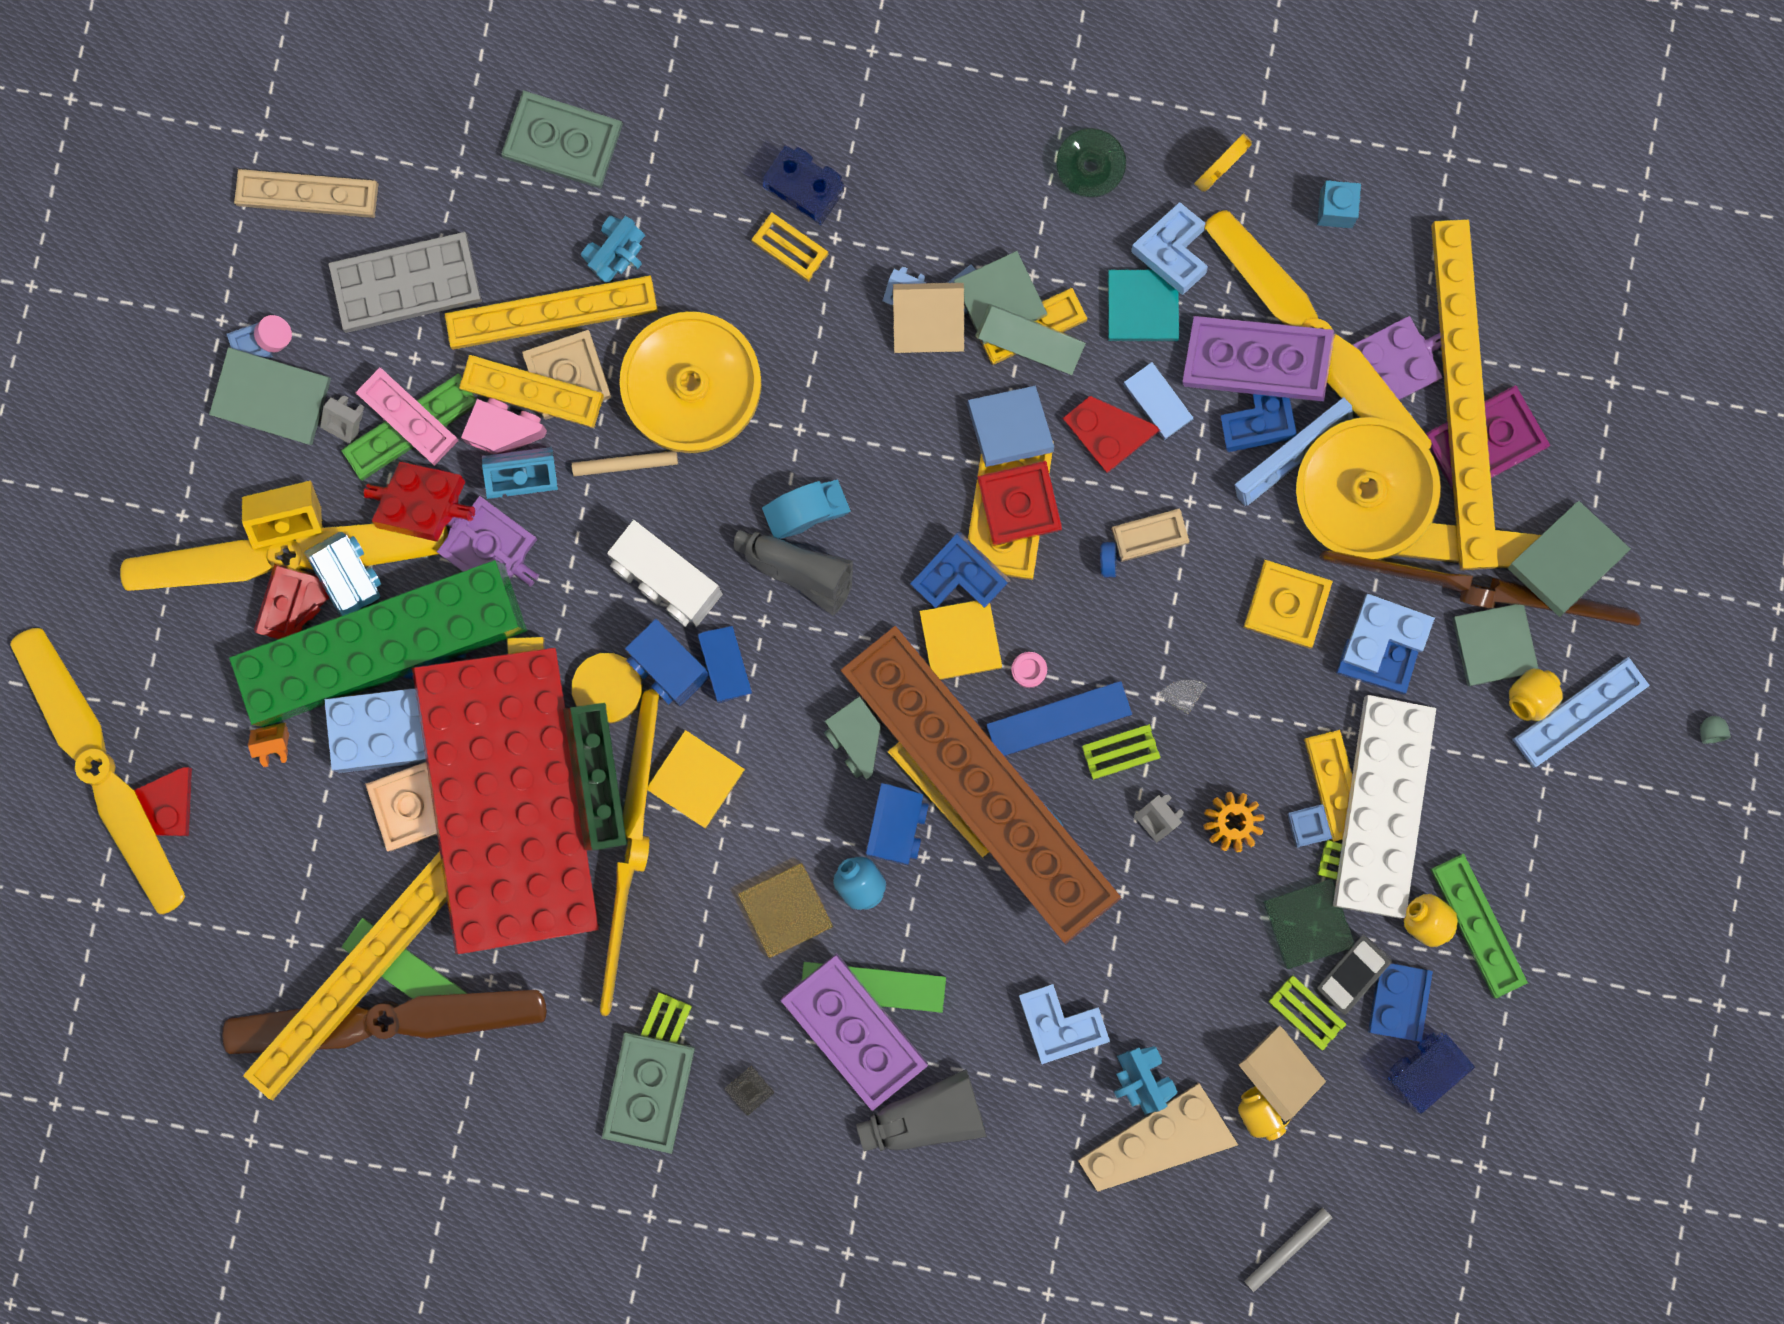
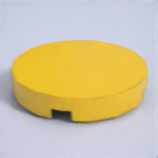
M1243 133L1200 176L1194 185L1201 192H1206L1252 145V141Z
M599 653L587 658L577 668L572 679V697L577 707L605 702L608 723H616L627 718L637 709L642 697L641 677L626 661L627 658L615 653Z

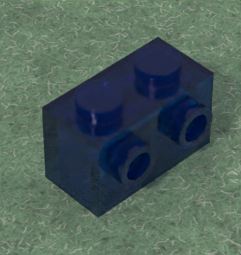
M785 145L762 178L764 189L819 225H822L844 193V182L841 181L842 176L828 166L822 169L813 163V157L799 147L793 150Z
M1432 1032L1417 1045L1420 1051L1410 1059L1404 1056L1390 1068L1393 1074L1386 1080L1415 1113L1422 1114L1475 1068L1472 1062L1446 1033H1439L1436 1036Z

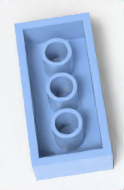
M415 689L324 699L332 771L344 773L426 762Z

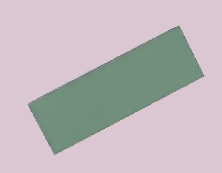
M992 304L988 305L975 335L980 340L1070 375L1073 374L1086 344L1083 340Z

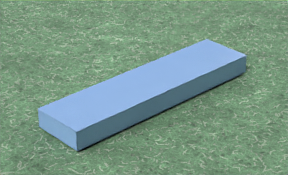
M1343 397L1235 484L1237 498L1244 506H1248L1302 462L1311 445L1323 433L1337 424L1353 419L1352 405Z
M1627 657L1555 708L1545 719L1537 721L1512 740L1530 765L1536 768L1650 685L1631 659Z

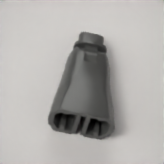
M739 530L735 535L734 550L744 554L745 560L749 564L756 566V569L761 573L796 588L832 616L838 613L846 602L852 588L853 561L803 549L774 536H761L758 532L750 535Z
M967 1069L944 1078L908 1097L894 1101L883 1107L877 1115H870L871 1120L856 1124L864 1152L879 1148L880 1151H884L886 1148L889 1150H906L987 1137Z

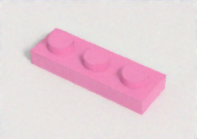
M380 367L356 392L361 399L434 466L459 441Z

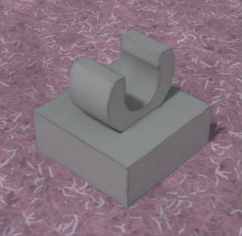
M342 396L338 401L330 398L323 406L320 428L351 444L358 436L364 406L360 404L356 410L347 407V396Z
M1158 795L1134 815L1156 843L1182 823L1180 818L1184 812L1180 809L1174 813L1166 804L1171 799L1170 795H1165L1162 798Z

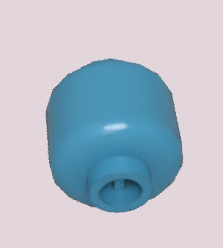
M855 857L844 860L834 875L833 884L835 890L852 909H871L881 902L886 889V881L873 861L867 857Z

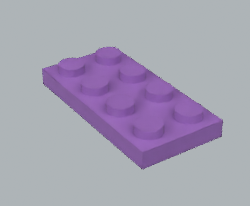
M1194 316L1183 385L1184 387L1324 401L1335 336L1334 330Z
M837 953L780 1000L872 1111L928 1066L927 1061Z

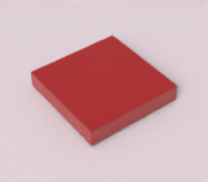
M1046 461L977 476L993 546L1062 531Z

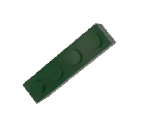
M606 703L563 709L584 849L598 850L627 845Z

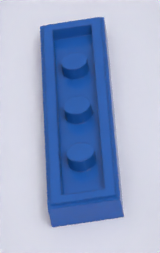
M1119 681L986 724L991 741L1004 756L1129 717L1132 715L1122 682Z

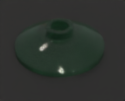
M1088 128L1074 132L1064 140L1057 154L1056 167L1060 180L1071 192L1083 197H1100L1114 190L1121 182L1126 169V156L1120 142L1113 135L1100 129ZM1092 161L1096 164L1097 169L1089 172L1084 168V164Z

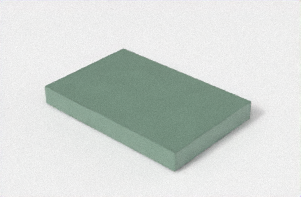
M523 90L501 156L513 162L601 189L623 123L604 115Z
M228 347L209 415L312 445L331 378Z
M1578 501L1516 558L1508 569L1555 614L1561 617L1614 567L1631 548Z
M626 1031L622 1041L602 1139L672 1154L695 1046Z

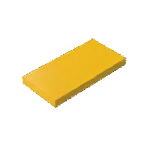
M1052 453L985 467L981 454L978 476L1043 461L1047 462L1050 472ZM977 480L968 540L1006 576L1033 580L1040 536L993 546Z

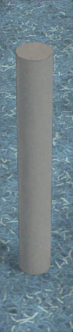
M1321 1208L1244 1281L1247 1286L1255 1292L1332 1219L1331 1215L1324 1208Z

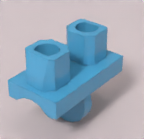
M609 216L601 229V232L608 238L602 247L592 242L581 253L582 258L588 263L587 266L606 284L610 283L617 272L622 275L628 265L636 270L639 269L642 263L635 256L641 250L642 246L639 243L645 237V234L636 227L635 222L627 216H624L622 220Z
M1155 1046L1141 1050L1136 1048L1118 1055L1117 1058L1123 1071L1116 1075L1122 1087L1113 1091L1115 1097L1120 1098L1126 1095L1132 1107L1138 1104L1141 1105L1145 1115L1155 1111L1159 1112L1168 1107L1166 1102L1174 1097L1178 1091L1169 1077L1162 1078L1156 1082L1150 1069L1162 1064V1058Z

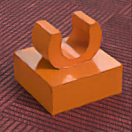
M286 723L250 731L248 748L251 757H259L263 767H268L269 765L268 754L277 753L282 763L287 761L289 732Z

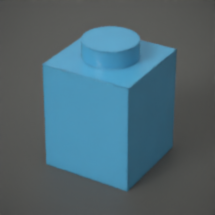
M1326 180L1320 190L1317 225L1352 228L1359 217L1361 183Z

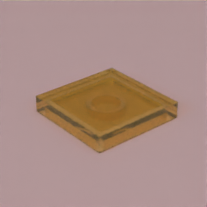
M803 863L738 894L769 959L833 928L831 920Z

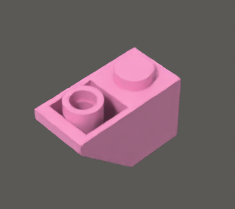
M489 398L488 402L477 399L461 438L470 446L490 454L511 452L544 438L547 430L540 424L541 418L526 411H521L520 415L507 411L509 407L507 404L493 398Z

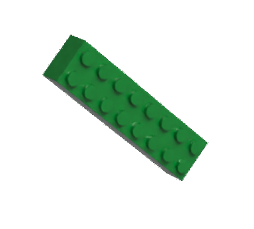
M494 560L229 658L251 725L266 727L325 705L324 699L351 696L412 673V668L436 665L526 632L527 628L505 564Z

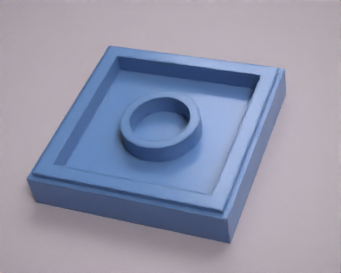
M1036 386L968 400L967 407L985 467L1054 452L1053 440Z

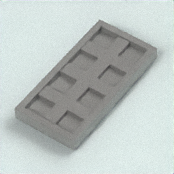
M466 232L329 263L341 323L345 333L482 302Z

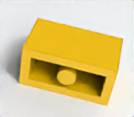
M311 480L242 497V523L253 549L322 533L321 506Z

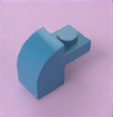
M838 479L822 484L820 481L802 486L762 507L773 536L779 539L800 534L817 523L843 517L851 512Z

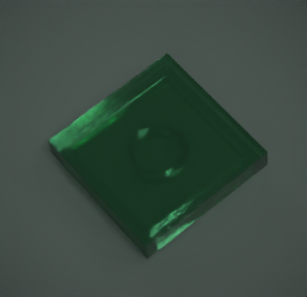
M1332 879L1263 901L1287 970L1350 949L1355 944L1343 909L1333 906L1335 887Z

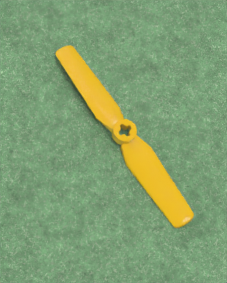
M1219 211L1208 218L1205 222L1207 232L1277 319L1290 326L1333 330L1326 321L1318 319L1307 294L1230 211ZM1335 334L1327 383L1341 398L1344 397L1352 405V410L1360 418L1376 417L1401 424L1415 433L1425 443L1427 448L1430 449L1431 440L1362 352Z
M374 524L322 528V533L257 549L252 548L249 540L232 541L127 558L121 564L120 579L123 588L127 591L247 581L272 571L274 563L285 566L281 560H277V556L283 554L284 548H288L292 554H296L295 558L290 559V565H287V567L298 570L302 568L313 570L304 552L318 543L324 542V540L338 532H343L348 538L354 536L364 552V555L359 558L364 567L437 555L439 554L437 551L448 538V530L445 526L438 542L379 529Z
M32 628L21 632L12 639L10 646L58 746L76 761L75 772L78 778L92 785L100 818L158 914L171 912L182 903L185 893L134 790L115 773L114 760L106 753L101 724L44 630ZM92 760L99 763L102 762V765L98 767L100 772L98 775L91 772L88 773L92 768L90 763Z
M654 689L646 690L642 695L622 815L628 842L625 852V863H617L616 895L600 1003V1013L602 1016H608L612 1008L628 893L634 871L643 872L645 870L649 853V837L643 836V825L659 694Z

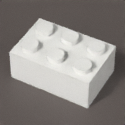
M635 520L631 522L607 553L613 561L610 567L614 569L615 573L628 583H631L633 579L640 583L638 588L642 594L656 605L661 600L668 605L666 610L685 627L689 622L697 627L723 595L715 582Z

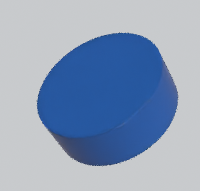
M1103 542L1101 544L1100 563L1101 576L1103 578L1116 577L1115 542Z

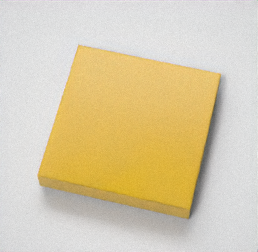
M1264 560L1243 628L1311 649L1333 581Z
M976 600L919 612L929 665L940 680L1002 669L990 603L984 608Z
M685 730L648 785L647 790L706 829L745 769Z

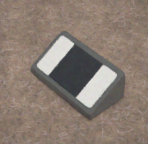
M1363 934L1322 980L1317 989L1340 1012L1346 1015L1392 962L1391 956Z

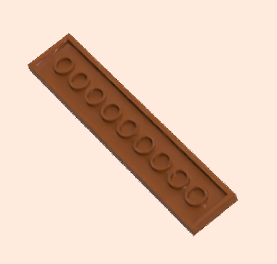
M896 626L891 628L841 669V672L1065 945L1122 899Z

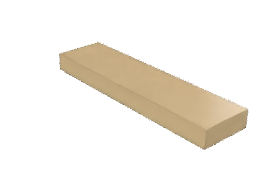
M238 169L234 203L236 206L375 218L378 183L372 180Z

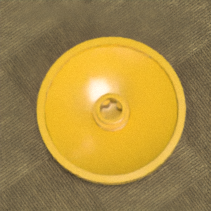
M680 312L662 317L651 323L632 341L621 366L620 392L624 407L631 421L650 441L676 452L699 453L723 446L738 436L748 425L760 399L761 372L752 346L745 336L732 324L707 313Z
M1376 417L1347 420L1323 433L1305 454L1296 482L1299 511L1307 528L1318 541L1335 552L1376 560L1399 554L1423 536L1436 515L1441 492L1439 471L1425 443L1403 425Z

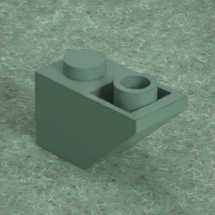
M859 696L825 721L829 729L824 734L835 749L842 746L850 757L844 762L856 779L863 775L865 780L868 781L873 777L881 726Z

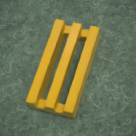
M772 212L751 240L754 245L807 282L810 281L813 273L818 270L821 262L829 255L827 250ZM772 224L817 254L816 257L812 259L770 229ZM763 236H767L808 265V268H803L763 240Z

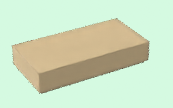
M1180 509L1111 528L1121 562L1189 544Z

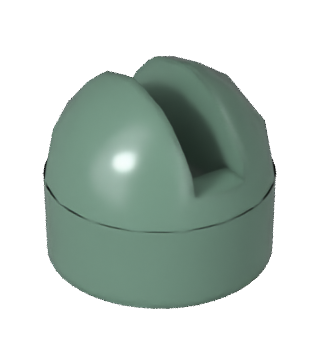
M1710 716L1700 726V736L1704 744L1722 742L1731 738L1729 726L1720 716Z

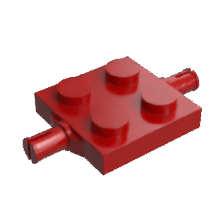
M399 462L387 487L367 484L366 488H364L365 498L380 501L372 519L373 524L379 529L438 542L444 527L452 518L472 521L475 516V508L473 506L458 504L459 495L465 484L464 479L459 474Z

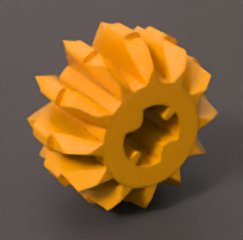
M1227 792L1225 794L1226 805L1218 797L1212 800L1218 812L1212 809H1206L1204 815L1213 818L1214 822L1204 824L1203 829L1211 830L1215 828L1217 833L1210 836L1209 841L1214 843L1223 838L1220 846L1222 851H1227L1232 841L1235 852H1242L1241 839L1247 846L1253 847L1255 841L1249 833L1258 836L1263 834V830L1253 826L1254 822L1263 821L1264 815H1252L1251 812L1259 806L1256 801L1247 807L1244 806L1247 794H1240L1235 804L1233 793ZM1228 814L1232 817L1240 816L1242 822L1238 823V825L1242 826L1240 830L1236 828L1229 830L1225 823L1229 822L1226 819Z

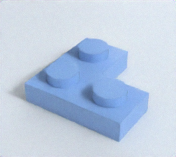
M1179 202L1132 245L1131 252L1183 295L1207 273L1208 266L1186 248L1204 231L1206 223Z
M1367 593L1342 662L1377 673L1388 641L1421 653L1424 650L1435 618Z
M1053 984L1019 995L1041 1064L1110 1042L1099 1007L1064 1018Z

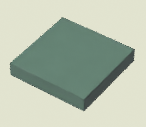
M1018 251L954 280V283H964V306L976 331H978L989 304L1032 321H1037L1047 316L1043 303ZM981 340V342H982L983 345H985V344L988 343V342H985V341Z
M1515 604L1452 618L1468 687L1519 677L1529 669H1539L1523 605Z

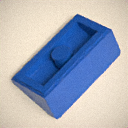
M733 626L699 633L698 638L717 702L723 703L752 694Z

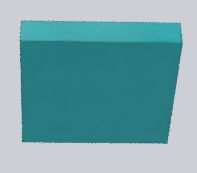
M1108 270V341H1178L1179 291L1153 270Z

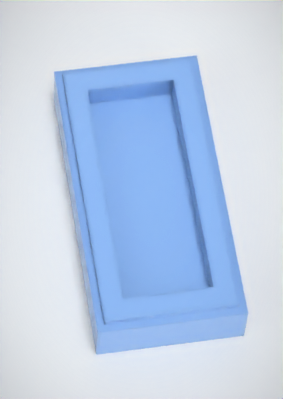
M1153 362L1123 383L1149 421L1161 430L1158 433L1164 440L1193 420V416Z

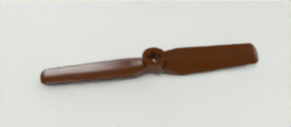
M1330 550L1323 551L1320 554V559L1325 562L1430 583L1461 592L1459 601L1474 606L1494 608L1495 602L1551 610L1527 586L1497 578L1492 579L1491 587L1472 584V575L1443 573ZM1582 598L1565 612L1567 614L1632 626H1639L1641 623L1640 615L1633 609Z
M539 990L418 996L401 1005L392 1001H384L378 1003L373 1008L356 1005L317 1050L347 1048L372 1035L379 1039H388L396 1034L428 1039L542 1023L546 1019V1003ZM302 1008L227 1019L222 1032L225 1051L228 1054L263 1053ZM384 1011H386L387 1017H393L394 1022L388 1025V1029L385 1028L384 1023H378V1017L382 1016Z

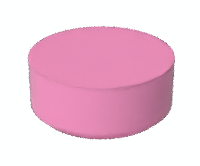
M269 315L256 325L254 337L257 344L263 350L279 352L291 341L292 331L289 324L283 318Z
M1024 652L1017 656L1012 664V677L1018 685L1024 688H1034L1040 685L1046 677V662L1037 653Z

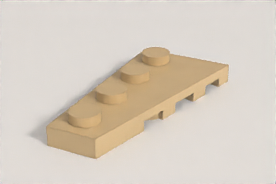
M1200 1083L1195 1084L1167 1102L1168 1107L1148 1114L1078 1159L1097 1192L1238 1145Z

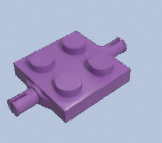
M1410 316L1353 344L1354 347L1362 352L1399 400L1443 378L1433 360L1432 353L1441 348V341L1436 343V341L1441 339L1440 333L1425 340L1419 334Z
M481 496L472 505L475 508V516L472 521L454 517L447 524L451 527L448 538L437 553L464 572L497 560L505 564L509 578L516 575L528 584L529 587L535 582L524 575V573L536 581L539 578V574L523 564L526 554L538 539Z

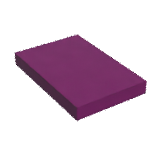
M1516 385L1484 402L1491 478L1550 447L1548 440ZM1448 422L1427 432L1426 435L1432 443L1429 450L1453 490Z

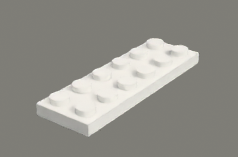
M1371 695L1364 697L1334 894V907L1399 919L1405 918L1436 708Z

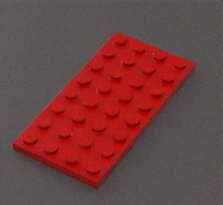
M556 648L412 668L455 954L599 930L587 850L584 849L563 712L565 706Z

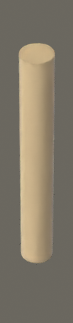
M676 451L572 462L573 476L678 465V456Z

